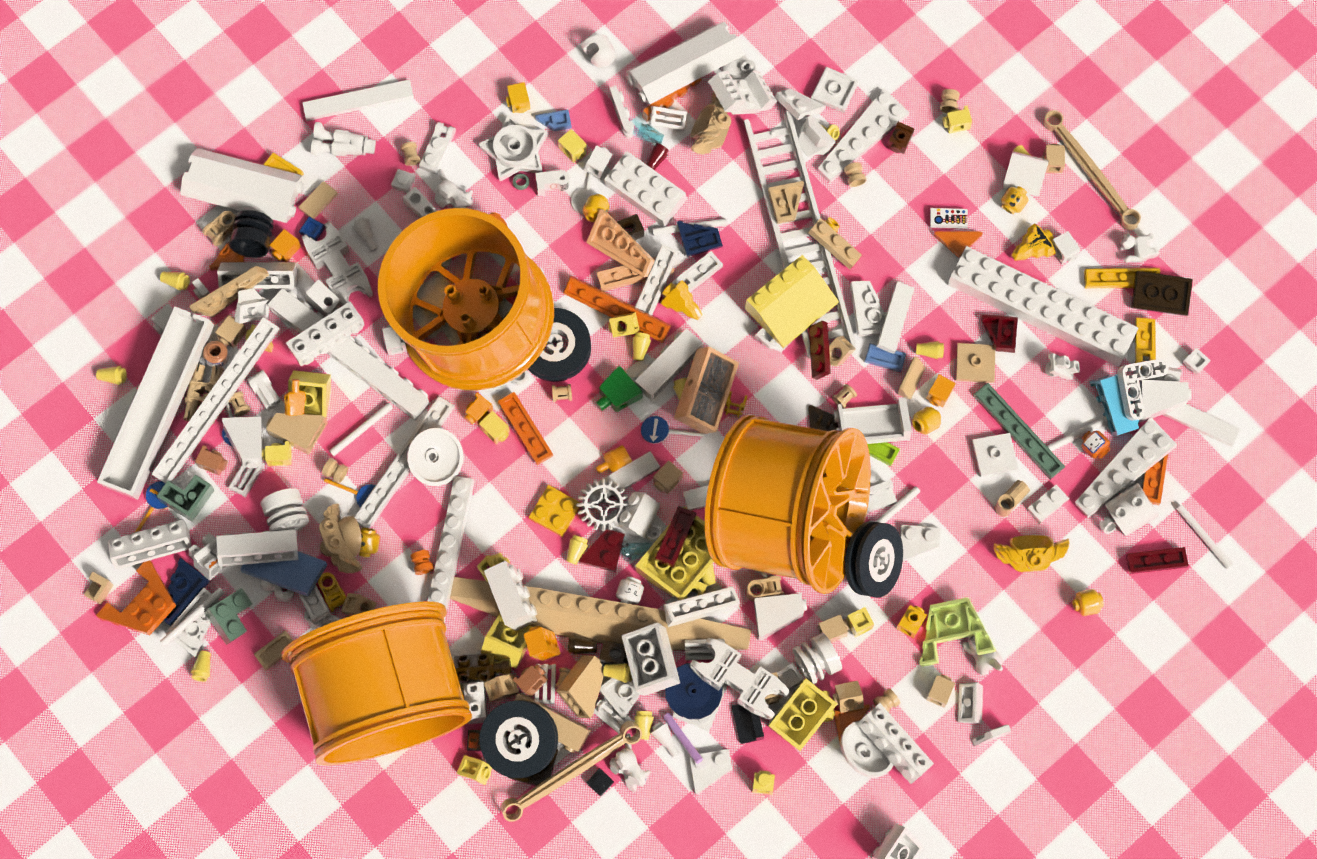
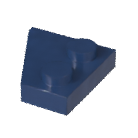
M683 221L677 222L686 257L723 247L718 228L703 227L698 224L692 225L683 223Z

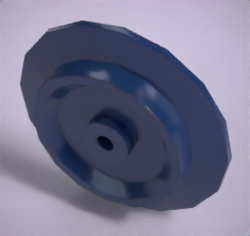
M690 663L677 667L680 684L665 689L666 700L670 708L678 716L689 720L702 719L711 715L720 704L722 687L718 691L704 682L691 669Z

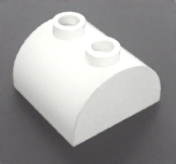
M1136 483L1105 503L1111 516L1125 536L1130 535L1160 516L1139 483Z
M895 824L891 830L886 832L882 844L874 850L872 859H916L924 847L905 827Z

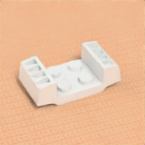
M728 71L718 72L708 81L720 104L723 106V110L731 112L732 115L756 114L760 111L770 110L777 102L760 71H752L744 80H733Z

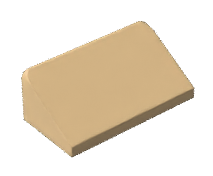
M916 356L913 357L898 390V395L906 397L908 400L912 398L925 370L924 365Z

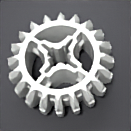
M601 479L600 485L597 480H593L594 487L590 483L586 484L589 490L581 489L585 496H578V499L582 500L583 503L576 504L577 507H583V510L578 511L579 515L585 514L581 521L588 519V527L594 523V530H597L599 525H601V531H605V525H607L609 530H612V523L618 527L617 519L620 520L621 513L626 511L623 507L629 505L628 503H623V500L627 499L628 496H621V493L625 490L622 488L617 491L616 489L619 487V484L616 483L612 487V480H609L607 485H605V479ZM600 489L598 500L588 502L591 493ZM606 490L612 492L618 502L610 501L607 498ZM601 499H603L604 503L612 505L605 507V510L603 511L602 507L593 504H598V502L600 503ZM588 508L596 509L599 512L600 520L595 519L589 513ZM618 508L615 516L606 521L608 509Z

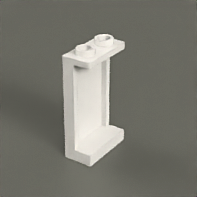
M906 397L898 398L897 404L842 409V404H837V410L833 413L834 422H838L836 430L842 431L846 428L858 429L864 435L867 444L906 441L911 438L912 428Z

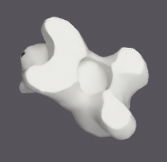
M439 169L438 173L442 181L437 185L436 203L440 207H445L447 204H452L454 208L472 206L473 190L469 192L461 191L454 182L448 180L443 170Z
M974 636L969 637V642L963 643V649L975 658V669L978 674L987 675L988 671L993 668L997 671L1003 670V659L997 650L996 652L978 655Z
M627 733L626 737H631L630 733ZM625 743V748L617 752L616 757L612 758L609 763L612 773H622L624 775L626 785L632 792L637 790V785L644 786L648 775L651 773L650 770L644 771L639 767L636 755L632 750V745Z

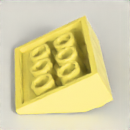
M801 255L746 300L745 310L784 348L836 306L839 301L816 268Z
M697 515L674 567L655 560L670 524L635 565L638 574L678 600L684 599L714 563L707 548L705 521Z

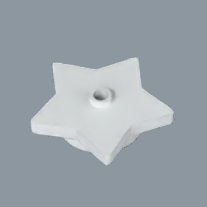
M508 115L501 130L495 136L480 142L479 147L496 161L499 181H503L519 171L543 172L538 152L546 140L548 132L547 130L528 129L521 126L514 118Z

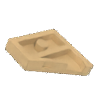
M803 181L768 188L777 224L795 221L804 185Z

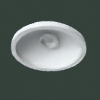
M426 429L417 434L408 447L407 464L409 470L418 481L426 485L441 486L449 483L458 475L463 465L464 454L461 443L455 435L445 429ZM430 453H433L434 458L432 460L429 459Z
M859 721L853 722L846 727L841 736L840 744L845 760L856 772L870 778L884 776L894 765L857 725Z

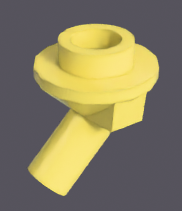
M830 124L828 128L821 125L835 141L838 139L840 132L837 125Z

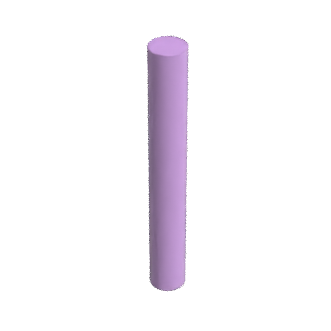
M670 713L663 716L664 720L696 764L702 762L703 758Z

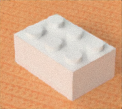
M503 561L484 570L506 626L517 631L537 622L535 616L537 615V610L533 604H530L528 598L530 597V592L526 586H523L521 581L523 575L519 568L517 569L513 564L511 565L507 561Z
M657 622L622 635L636 692L646 696L680 684L667 630L664 626Z

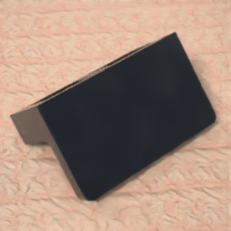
M739 704L732 705L740 744L764 740L760 716L753 714Z

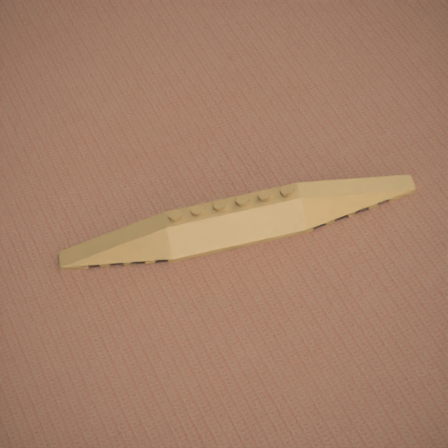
M454 577L450 595L451 600L466 604L495 617L499 615L500 611L488 582ZM526 586L530 592V597H528L530 604H533L537 610V615H535L537 622L530 624V626L546 628L553 631L557 636L569 638L576 635L602 644L604 640L623 644L622 635L658 622L667 630L672 651L685 650V640L707 638L725 639V644L735 650H748L750 629L705 619H697L668 627L664 610Z

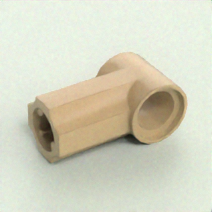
M1017 480L1005 494L999 497L995 505L996 513L1002 517L1009 516L1012 510L1030 492L1028 485L1024 481ZM1001 503H1007L1009 508L1002 507Z

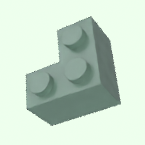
M195 475L185 490L167 481L157 495V498L162 504L193 522L215 490L210 483Z
M243 588L232 593L205 612L226 645L247 632L237 615L249 608L253 603Z

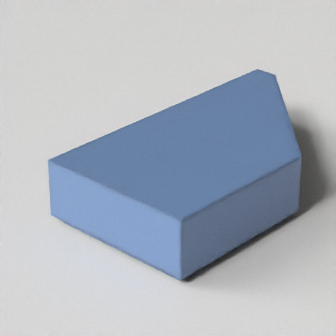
M568 109L535 115L536 121L552 131L572 128Z

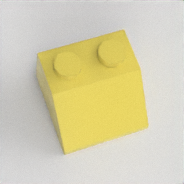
M293 370L288 380V392L291 391L292 379H299V390L306 393L304 414L327 417L331 394V374Z
M499 613L485 636L480 653H494L495 660L498 661L510 658L511 667L517 668L527 650L524 633L529 632L532 626L528 625L515 631L504 624Z

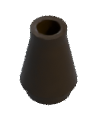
M576 635L569 637L568 653L573 655L596 653L597 641Z

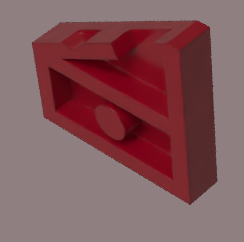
M982 314L981 322L995 351L1015 353L1018 317Z
M606 529L580 558L579 564L616 572L625 534Z

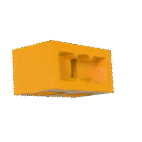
M535 626L530 628L529 632L524 633L530 657L544 661L561 654L553 631Z

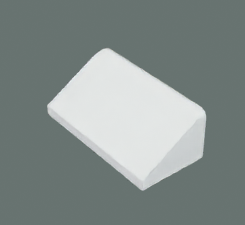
M959 683L958 723L982 724L983 685L979 683Z

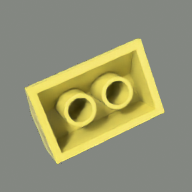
M805 678L767 726L801 751L837 703Z

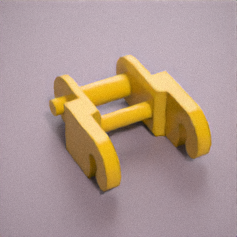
M730 391L726 402L728 408H725L724 411H726V415L732 413L736 414L737 418H739L743 414L741 410L744 411L748 396L745 395L744 401L741 404L732 403L730 400L732 391ZM730 406L740 407L739 411L730 409Z

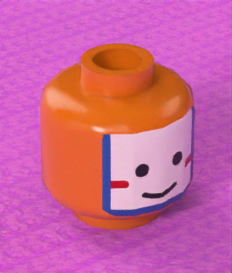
M1088 431L1082 437L1081 448L1091 458L1101 459L1110 451V440L1100 431Z

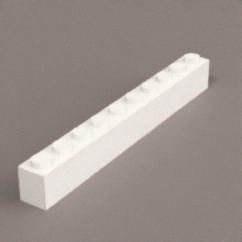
M282 288L269 302L268 307L273 314L298 333L303 332L325 318L320 312H313L311 310L312 307L305 301L300 302L292 291L289 290L287 292ZM350 335L344 342L335 344L326 353L413 420H416L430 404L426 392L422 389L417 390L414 388L413 383L409 379H402L393 367H386L381 358L370 355V351L363 345H357L354 338Z

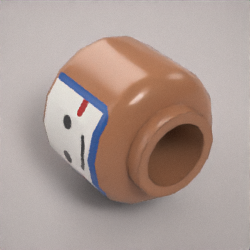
M219 341L207 343L203 349V357L206 364L210 367L216 366L217 368L224 366L228 360L226 345Z

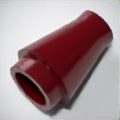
M656 143L655 146H652L646 165L655 170L667 158L669 149L660 143Z

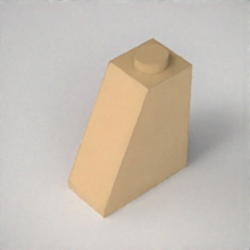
M275 413L274 417L268 420L266 430L270 436L284 443L289 441L292 447L309 455L328 422L326 417L322 415L302 414L288 416L285 413Z
M582 655L556 690L578 718H591L593 716L604 677V667L599 658L593 655Z

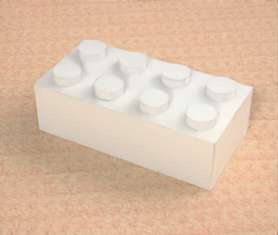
M628 151L625 152L604 179L606 187L662 227L667 226L687 200L686 192Z

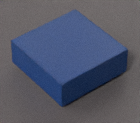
M308 217L299 233L303 236L307 234L309 238L311 237L317 241L325 226Z

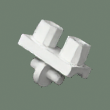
M1048 354L1050 361L1045 367V372L1048 376H1059L1066 380H1072L1073 374L1080 372L1079 361H1070L1069 357L1065 355Z

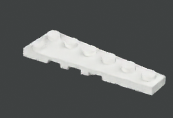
M884 88L822 162L817 171L831 183L844 172V168L847 165L855 163L896 127L898 121L902 122L906 119L910 112Z
M1152 417L1149 418L1075 501V505L1089 518L1103 507L1105 503L1113 499L1176 448L1177 443Z

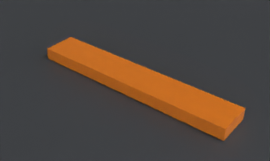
M570 276L563 294L611 318L636 312L639 332L648 334L651 338L661 343L665 341L670 330V324L574 276Z

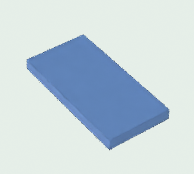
M298 551V560L243 564L240 570L242 573L308 597L327 567V563L324 560Z

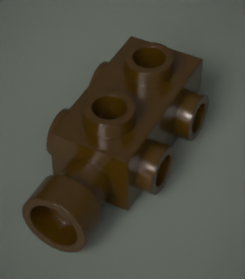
M494 653L454 656L458 680L462 683L477 679L485 682L495 678V673L511 674L510 658L495 661Z

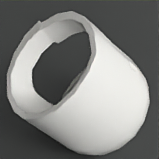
M606 35L591 36L581 44L584 53L593 56L591 62L598 68L610 65L615 59V50ZM590 43H595L598 48L586 49Z

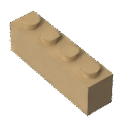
M523 693L517 694L514 701L526 700L534 702L551 715L557 727L558 742L565 745L564 749L572 753L582 750L591 728Z

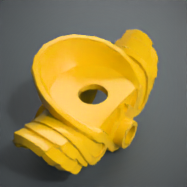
M1024 535L1011 538L1010 546L994 543V551L1002 563H1010L1018 572L1043 571L1050 566L1051 562L1065 556L1069 549L1070 541L1067 538L1054 543L1053 539L1049 536Z

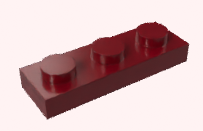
M823 320L809 327L811 375L815 380L831 374L828 322Z
M681 506L677 507L655 557L656 561L671 567L675 566L697 515L696 512Z
M1185 547L1128 553L1126 555L1129 574L1180 569L1189 566Z

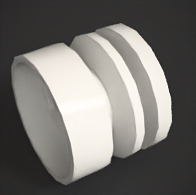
M296 488L274 492L263 498L260 502L264 516L269 517L267 525L270 526L269 530L271 532L285 529L298 531L310 522L308 515H306V509L301 507L303 501L299 490Z
M824 633L811 638L812 648L803 642L801 643L802 650L799 646L792 649L800 672L812 684L817 683L816 676L819 680L824 679L823 669L829 675L842 670L840 658L831 641Z

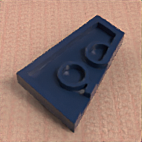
M182 558L177 563L178 567L175 574H172L168 591L176 604V607L163 620L169 626L177 620L199 592L210 582Z

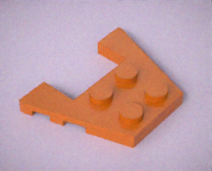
M149 560L143 562L136 570L148 583L128 606L120 613L107 602L96 616L102 621H108L118 626L121 625L150 636L176 607V604L161 580V576L155 569V565Z

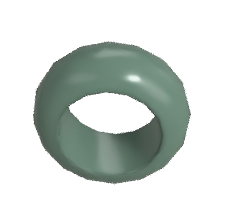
M517 174L513 178L512 183L517 190H525L529 186L530 181L525 174ZM518 179L526 180L524 185L516 184Z

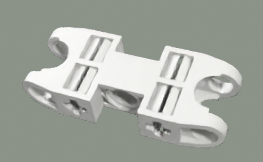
M330 222L324 224L326 236L323 240L315 241L311 237L309 238L307 234L302 236L307 253L316 269L318 270L326 266L332 275L325 282L329 290L341 300V306L349 302L350 294L355 291H360L369 298L374 296L368 278L359 263L357 262L349 266L343 255L350 252L348 245L340 232Z
M707 638L705 645L711 649L710 652L713 654L714 660L709 663H699L692 660L690 663L691 669L704 682L718 691L724 683L741 694L737 701L739 705L760 717L772 719L775 714L768 708L769 705L766 703L765 697L769 694H779L787 697L789 694L788 688L776 676L761 666L755 674L738 664L741 653L721 641Z

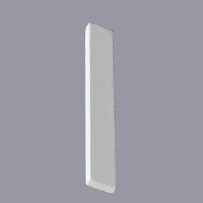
M440 396L437 397L354 517L359 526L362 528H371L410 473L407 464V451L413 438L426 429L441 428L454 410L455 405Z

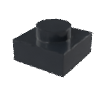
M599 768L586 784L602 797L614 784V781Z

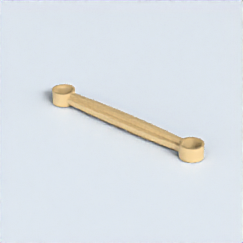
M1057 110L1049 111L1044 119L1045 128L1057 133L1088 177L1121 215V226L1126 230L1136 229L1141 220L1140 213L1135 209L1127 207L1099 167L1062 124L1064 119L1062 113ZM1053 116L1058 118L1060 123L1052 125L1047 119ZM1132 215L1136 218L1137 222L1135 224H1128L1124 217Z
M634 721L625 722L621 726L618 735L573 761L519 799L508 798L504 800L500 808L504 818L509 822L519 820L524 808L583 773L623 744L638 743L642 738V730ZM629 729H637V732L634 736L625 737V734ZM512 805L518 806L515 813H505L508 807Z

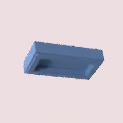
M869 344L864 363L901 373L906 353L896 351L892 354L876 347L877 345Z

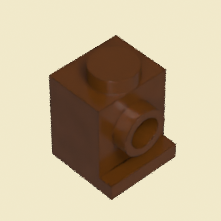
M898 121L887 147L895 153L905 154L915 128Z

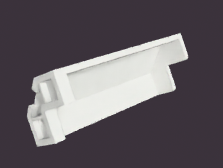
M719 22L627 70L626 79L630 86L633 85L634 88L639 89L638 95L642 102L652 104L745 55V52L738 37L734 33L730 34L726 22Z
M199 148L190 155L188 160L190 168L188 173L184 172L182 177V196L239 211H258L266 214L273 220L287 223L291 217L295 216L296 207L294 206V201L303 192V175Z

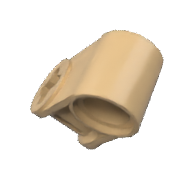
M224 211L204 227L202 233L213 241L214 246L221 245L231 235L235 218L234 213ZM232 219L230 224H225L227 220Z
M771 576L751 581L746 589V597L754 602V598L785 595L781 589V576ZM756 587L760 590V593L757 595L752 594L750 589Z

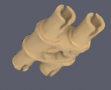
M199 364V367L196 366L188 385L187 396L184 398L186 409L183 420L190 421L197 411V407L202 404L222 376L224 368L218 367L216 369L217 367L213 366L210 382L205 383L202 382L205 366Z

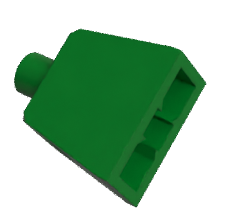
M619 365L600 385L599 393L602 397L595 404L600 411L611 406L615 412H619L641 400L643 392Z

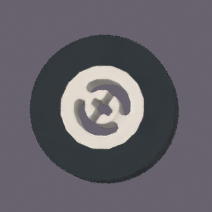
M554 308L553 327L547 342L550 354L543 350L528 370L536 377L552 382L564 381L580 373L588 363L591 355L590 333L584 321L569 310ZM561 336L568 340V347L565 351Z
M868 521L856 529L849 541L845 557L846 578L851 589L859 595L874 598L887 595L895 586L901 573L903 564L902 539L893 525Z
M526 700L510 701L497 706L488 714L480 731V748L484 759L496 772L511 778L529 777L542 771L552 761L558 746V731L551 715L540 705ZM518 724L527 727V729L530 731L532 735V744L530 747L528 746L530 740L529 736L522 738L521 742L511 745L513 748H519L521 750V753L513 752L508 747L506 742V734L508 731L510 732V735L508 737L509 742H512L515 739H517V736L526 733L525 730H520L517 728Z

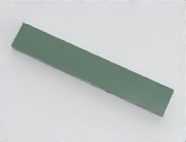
M989 383L974 393V398L1007 433H1010L1011 438L1050 480L1066 467Z

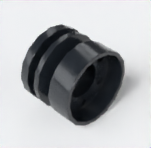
M244 210L238 212L234 218L233 231L229 241L230 248L237 254L245 257L260 258L266 256L269 251L270 237L274 227L273 220L266 214L258 211Z

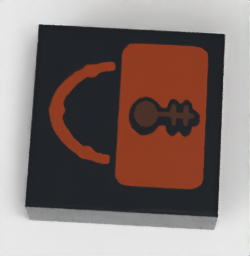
M468 730L467 751H481V730Z

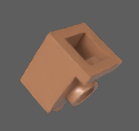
M203 445L195 463L198 468L220 476L221 472L226 469L228 460H225L220 452L215 450L210 452Z
M538 664L535 667L531 665L525 668L519 678L514 677L512 679L524 693L531 697L548 681L544 676L545 670Z

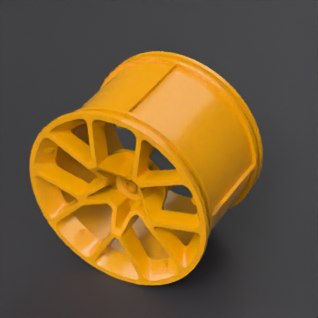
M451 208L430 213L406 227L392 242L382 261L378 277V296L383 314L393 330L405 341L407 351L415 364L434 381L460 390L475 391L494 388L515 379L525 372L544 350L551 335L554 322V300L550 285L538 265L526 255L515 234L497 218L468 208ZM477 252H490L505 258V264L496 286L480 279H472ZM466 253L467 259L462 280L441 266L444 261ZM514 264H517L520 267V285L506 288ZM434 270L455 284L445 287L444 292L446 295L443 300L442 309L417 297L420 286L424 284L426 277ZM517 296L511 310L503 320L498 313L499 303L504 298ZM413 306L438 315V317L418 331H415L413 327ZM445 323H448L456 330L460 341L453 346L434 345L422 341L440 329L442 325H446ZM485 329L491 330V332L476 340L479 332Z
M745 415L739 418L730 428L719 448L707 490L705 537L709 554L714 563L720 567L734 570L747 568L798 579L802 584L811 586L818 593L827 594L836 589L846 576L845 557L849 541L856 529L865 523L868 509L871 477L870 455L862 432L855 428H846L842 431H825L770 421L765 417Z
M428 601L412 602L359 613L310 631L289 643L282 650V658L290 664L291 672L296 679L314 745L313 753L316 755L315 760L317 764L324 766L342 765L389 755L446 735L462 727L472 719V713L469 710L470 706L463 698L445 636L447 629L444 622V617L447 614L445 605Z

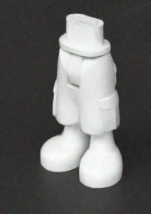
M315 122L311 155L316 156L321 152H331L335 156H366V153H375L376 140L368 139V136L350 133L347 130L336 129L334 133L328 132L324 129L321 122ZM322 140H329V141H334V142H332V144H329V143H323V142H321V141H322Z

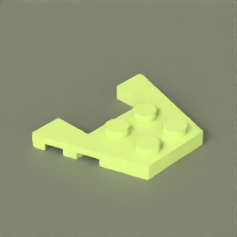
M968 597L930 605L926 624L927 632L922 646V658L920 657V665L922 667L939 664L937 643L974 636L978 655L996 652L990 636Z

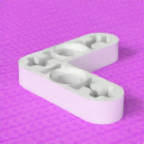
M1157 359L1128 364L1118 369V382L1127 419L1134 421L1144 416L1145 412L1139 380L1166 375L1169 369L1165 360ZM1141 366H1144L1146 369L1145 376L1140 373ZM1160 366V370L1153 371L1152 367ZM1133 371V375L1126 376L1125 372ZM1129 388H1132L1134 391L1132 398L1128 395Z

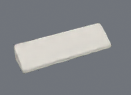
M730 586L664 604L666 623L668 627L733 610L740 605V601L734 587Z

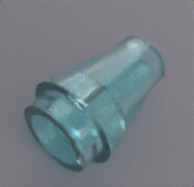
M642 123L636 137L642 141L661 144L665 134L648 125V123Z
M626 542V545L621 547L624 560L631 562L644 556L651 547L650 543Z

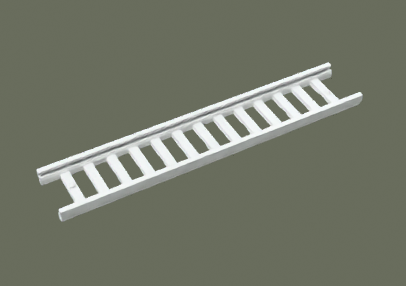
M788 110L783 114L786 128L753 134L751 123L746 119L744 120V126L783 268L785 269L789 266V258L816 252L822 253L823 260L812 262L811 264L816 270L826 268L828 277L823 278L828 286H831L832 293L839 303L836 305L837 311L823 315L814 324L822 320L830 322L840 319L842 328L828 331L829 340L844 336L856 347L831 253L819 242L790 250H785L783 242L811 236L808 232L812 227L781 233L779 225L812 218L813 225H815L820 219L792 114ZM789 136L791 144L758 151L757 142ZM794 153L795 160L766 167L762 166L761 159ZM798 168L800 177L767 184L765 175ZM803 181L805 193L801 194L799 203L807 201L809 210L797 212L795 221L777 224L768 188ZM806 329L801 334L807 356L811 359L809 334Z

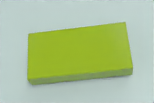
M888 442L867 444L869 455L890 467L900 451V448Z

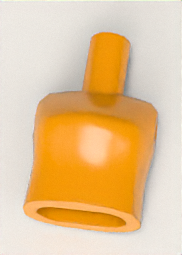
M292 379L291 391L287 392L284 396L285 415L304 414L306 393L299 390V379Z
M621 445L614 450L606 452L603 456L605 462L595 468L599 474L607 469L614 473L631 463L632 460L624 446Z

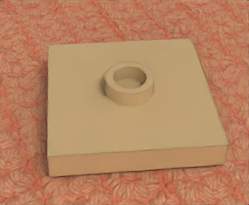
M958 343L956 381L994 383V346Z

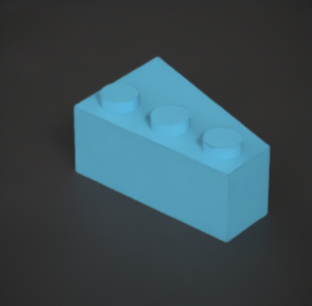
M1110 374L1089 381L1091 387L1095 386L1099 396L1096 399L1098 403L1102 402L1105 411L1103 416L1107 417V425L1112 436H1118L1139 429V420L1131 421L1125 416L1117 374Z

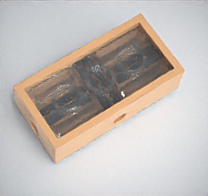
M711 347L697 349L674 419L704 434L717 432L739 362Z

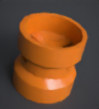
M420 550L410 555L411 562L415 565L413 568L415 575L427 574L434 570L432 563L429 561L430 554L428 550Z

